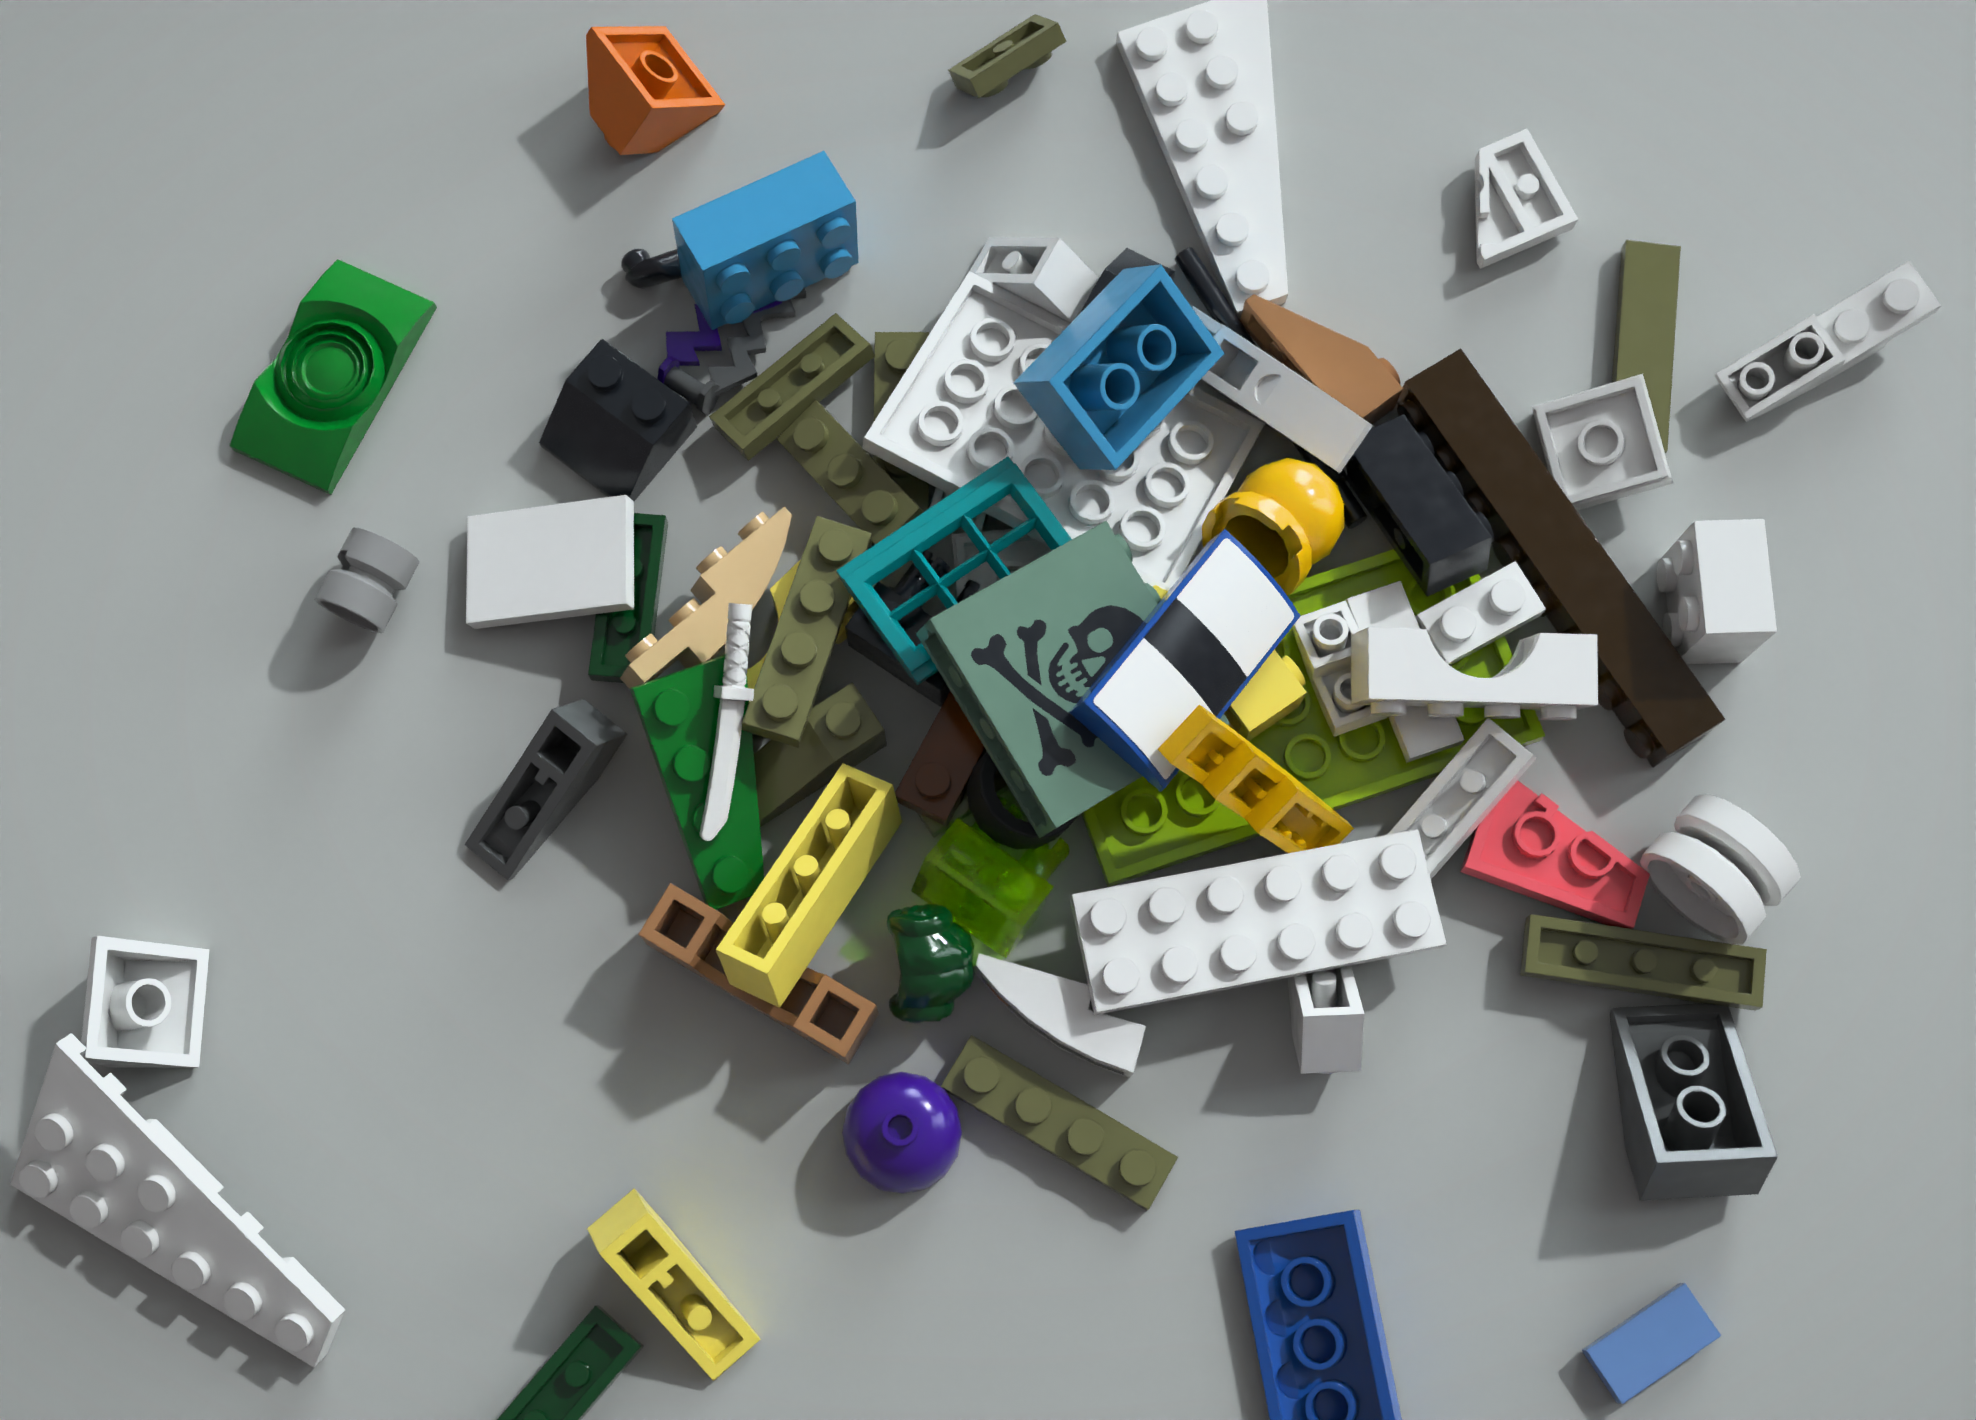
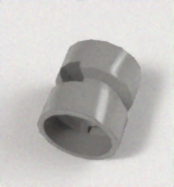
M353 527L337 556L342 564V568L329 571L314 600L328 611L350 623L376 633H383L398 605L392 596L394 590H405L420 562L413 554L398 544L373 532Z

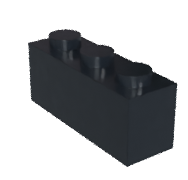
M1404 414L1371 428L1343 468L1348 475L1347 482L1424 594L1428 597L1488 569L1491 544L1494 542L1491 525L1481 512L1475 513L1467 503L1462 486L1456 475L1451 471L1445 472L1435 458L1434 448L1428 436L1422 431L1416 432Z

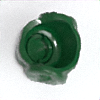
M914 905L892 911L887 917V928L894 937L900 968L898 992L889 999L890 1011L894 1017L904 1022H940L941 1019L947 1018L952 1014L955 1000L971 987L975 975L972 962L975 945L971 935L964 928L953 922L951 912L944 905Z

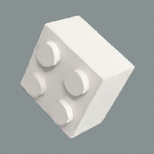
M1764 519L1694 521L1662 558L1659 559L1657 565V585L1660 592H1666L1668 613H1665L1663 617L1662 631L1686 664L1741 663L1777 632Z

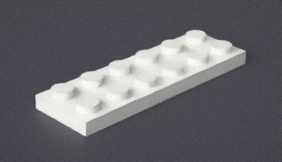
M1418 829L1075 893L1070 897L1094 1015L1439 949L1446 945Z

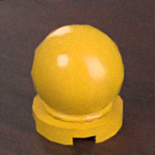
M1284 458L1261 466L1246 476L1237 492L1221 500L1208 512L1202 525V545L1205 547L1210 540L1226 529L1262 564L1288 596L1304 582L1313 564L1330 555L1344 529V503L1338 486L1322 469L1313 463Z

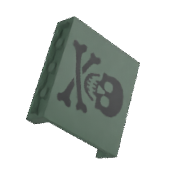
M1107 521L930 618L916 633L1039 838L1142 777L1141 774L1069 713L1161 601L1157 591L1150 584L1143 582L1134 567L1132 553L1127 542L1121 535L1114 534ZM1223 714L1220 720L1227 725L1230 724L1225 714Z

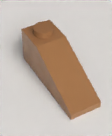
M1255 294L1245 300L1240 321L1264 352L1372 425L1395 408L1403 387L1400 385V377L1389 361L1384 358L1378 359L1368 346Z

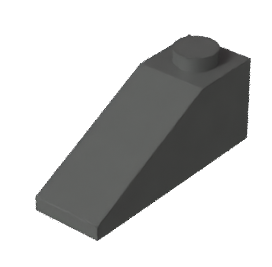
M585 699L551 709L468 838L465 846L506 880L513 879L599 779L628 734Z

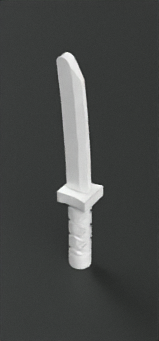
M729 603L728 605L729 621L727 623L726 659H724L723 672H725L723 674L724 685H714L713 697L720 698L710 778L700 828V837L706 841L712 840L727 822L739 754L745 700L753 701L754 689L745 687L748 667L747 656L749 654L748 638H750V621L752 616V605Z

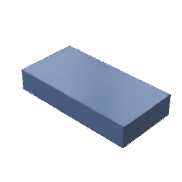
M1679 1283L1581 1351L1616 1403L1624 1404L1721 1337V1334L1686 1283Z

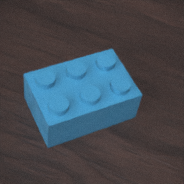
M825 151L672 218L682 280L712 330L727 323H739L748 318L753 311L775 301L789 300L799 294L803 288L825 278H837L846 273L851 266L859 263L856 201Z
M1161 264L1126 268L1098 294L1013 383L1079 469L1116 470L1225 353Z

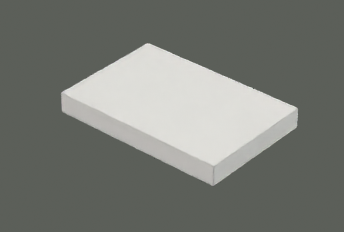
M627 495L467 516L466 624L473 629L634 609V501Z

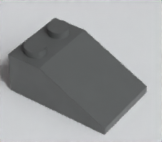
M1706 1003L1612 1008L1610 1023L1624 1143L1640 1201L1759 1194L1778 1155L1730 1008Z

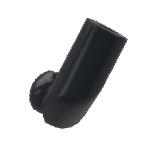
M637 248L626 253L621 261V267L627 273L625 279L637 288H646L682 277L677 249L650 258L647 251Z

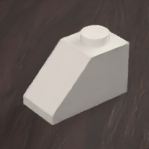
M989 237L970 269V272L1069 323L1080 314L1099 280V277L1059 237Z
M1346 966L1289 977L1288 988L1292 1037L1301 1074H1332L1336 1072L1361 1071L1364 1011L1352 967Z

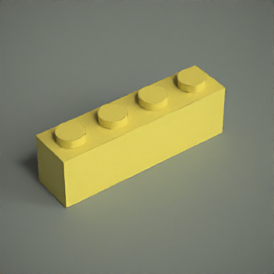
M842 763L716 948L730 985L780 1008L901 825L902 819L893 784Z

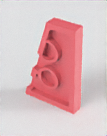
M1517 780L1473 831L1460 872L1608 926L1633 929L1650 873L1592 830L1586 832L1558 811L1559 805L1541 793L1538 796Z

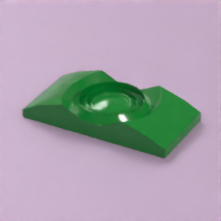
M337 259L301 300L283 347L276 359L254 381L238 419L230 447L233 451L332 495L437 309L435 303Z

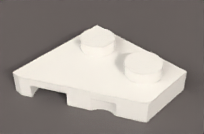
M1524 129L1478 150L1475 157L1476 262L1480 269L1574 228L1578 218L1528 129Z

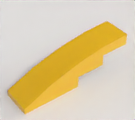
M1200 704L1158 748L1170 764L1202 784L1215 800L1243 817L1259 835L1287 853L1340 844L1354 829L1348 821L1290 773Z

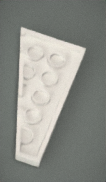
M1211 0L1117 32L1116 45L1225 298L1239 319L1241 318L1245 300L1253 294L1277 305L1286 303L1288 284L1267 0Z
M72 1033L55 1044L10 1185L310 1366L315 1367L327 1355L345 1309L293 1257L281 1258L258 1235L264 1227L248 1211L240 1217L218 1195L224 1187L157 1119L144 1120L121 1097L127 1089L111 1073L103 1078L81 1056L87 1048Z

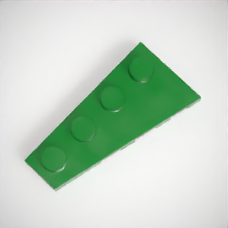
M725 655L630 688L704 903L715 910L751 897L764 879L752 733L741 731L739 754L727 822L712 840L706 841L700 837L720 698L713 697L714 685H724L723 674L725 672H723L724 659H726ZM746 677V685H745L746 688H748L747 677ZM745 700L743 718L749 705L747 700Z

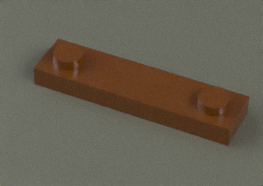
M951 691L895 791L897 803L946 827L967 790V784L973 767L987 752Z

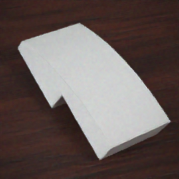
M1346 600L1300 616L1292 629L1309 679L1333 736L1335 737L1388 718V716L1371 715V705L1351 704V634L1360 630Z

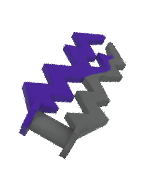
M805 288L791 299L806 298ZM791 299L770 303L753 311L748 318L739 322L743 323L748 336L727 337L734 366L708 367L712 381L706 384L680 369V366H700V361L695 351H722L718 329L712 330L698 305L694 304L699 331L666 332L667 357L659 366L657 379L677 394L697 405L696 408L708 416L715 407L720 394L757 377V371L749 355L766 352L761 322L764 319L796 317Z

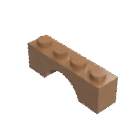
M670 883L638 934L643 941L651 948L849 1065L879 1015L877 1005L829 976L810 968L805 969L780 1008L730 985L716 948L733 925V922L719 911Z

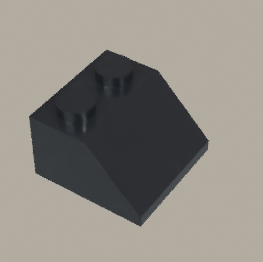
M601 339L565 380L539 444L606 496L627 495L631 500L635 501L694 432L697 425L688 401L608 342Z

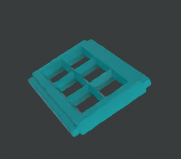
M1007 456L836 570L845 588L905 671L919 685L937 673L938 669L923 644L915 646L899 624V619L935 595L938 596L946 609L954 606L958 602L947 587L986 561L999 579L1011 574L997 553L1033 529L1037 530L1051 550L1060 547L1072 539L1016 463L1014 464L1009 456ZM1010 494L1028 520L992 544H989L972 519ZM962 527L979 552L939 578L922 552ZM911 560L929 586L890 611L873 588V585Z

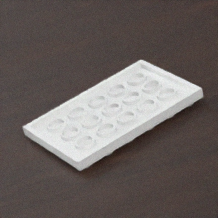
M969 271L866 433L862 449L948 494H952L1009 456L1071 539L1107 521L1114 534L1121 535L1127 542L1132 553V563L1143 582L1150 584L1152 587L1157 585L1169 591L1187 569L1202 542V525L1208 512L1226 498L1261 434L1265 423L1193 387L1116 470L1079 469L1013 383L1070 323ZM1010 494L983 511L1013 528L1028 520ZM1036 529L1026 534L1046 544Z

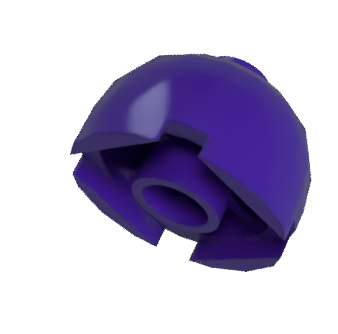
M897 1072L879 1076L858 1091L846 1110L842 1136L846 1156L861 1178L879 1190L903 1194L925 1190L945 1177L958 1157L962 1129L958 1109L944 1088L926 1076Z

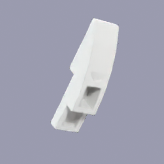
M1907 261L1817 317L1813 314L1722 369L1715 374V378L1747 422L1810 391L1883 349L1888 341L1936 313L1941 304L1911 262Z
M1193 306V310L1225 353L1201 380L1340 473L1373 425L1230 328L1220 324Z

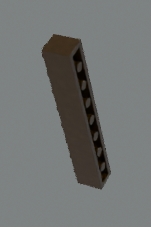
M1460 348L1405 381L1397 401L1398 416L1404 414L1416 432L1422 431L1428 436L1434 448L1435 458L1445 472L1451 471L1456 475L1462 486L1464 498L1475 513L1481 512L1487 518L1494 535L1493 551L1499 562L1505 567L1516 561L1546 608L1541 617L1546 616L1558 633L1597 634L1598 703L1604 709L1612 710L1625 728V740L1631 750L1638 757L1646 758L1654 768L1725 720L1722 713Z

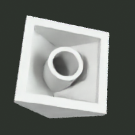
M102 936L92 937L81 1043L87 1049L81 1056L86 1061L111 1068H199L209 949Z

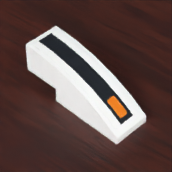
M978 954L975 974L993 995L1026 1026L1058 1048L1093 1066L1127 1078L1132 1076L1146 1026L1106 1014L1094 1015V1011L1088 1010L1091 1000L1088 984Z

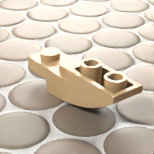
M785 506L770 519L764 512H761L738 532L743 541L727 553L720 546L698 564L696 569L701 575L690 591L702 605L695 598L691 599L668 620L674 627L660 640H657L652 633L649 634L625 655L631 664L628 665L620 679L629 689L655 680L677 660L685 668H689L712 660L720 652L727 641L726 631L729 621V603L752 605L753 610L777 568L787 540L792 514Z

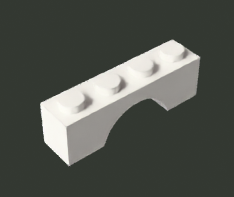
M1367 627L1351 634V704L1371 705V715L1377 716L1406 715L1407 706L1428 707L1429 717L1464 716V708H1484V718L1490 719L1520 718V709L1541 710L1542 720L1577 719V710L1598 705L1597 634L1538 633L1521 639L1511 660L1504 669L1492 678H1477L1463 674L1446 663L1434 648L1426 629Z

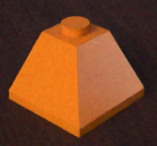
M666 26L591 27L587 32L586 49L590 116L604 133L607 143L619 155L657 153L720 113L725 106V103Z

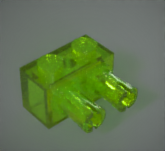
M998 796L1003 807H1005L1008 800ZM1012 804L1008 811L1016 818L1022 819L1020 810ZM957 818L925 857L911 892L928 904L944 905L951 912L953 922L1006 959L1038 918L1054 888L1047 880L1060 863L1069 856L1070 849L1068 844L1060 837L1052 849H1048L1049 843L1037 849H1027L1022 857L1016 860L999 848L1001 844L995 842L982 831L976 821L970 827Z

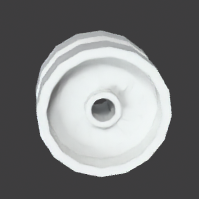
M1709 794L1696 795L1677 816L1674 823L1676 832L1662 833L1643 853L1640 860L1641 867L1650 873L1648 881L1675 911L1697 928L1729 944H1744L1766 917L1764 906H1778L1801 878L1798 865L1790 852L1766 826L1745 810L1729 801Z

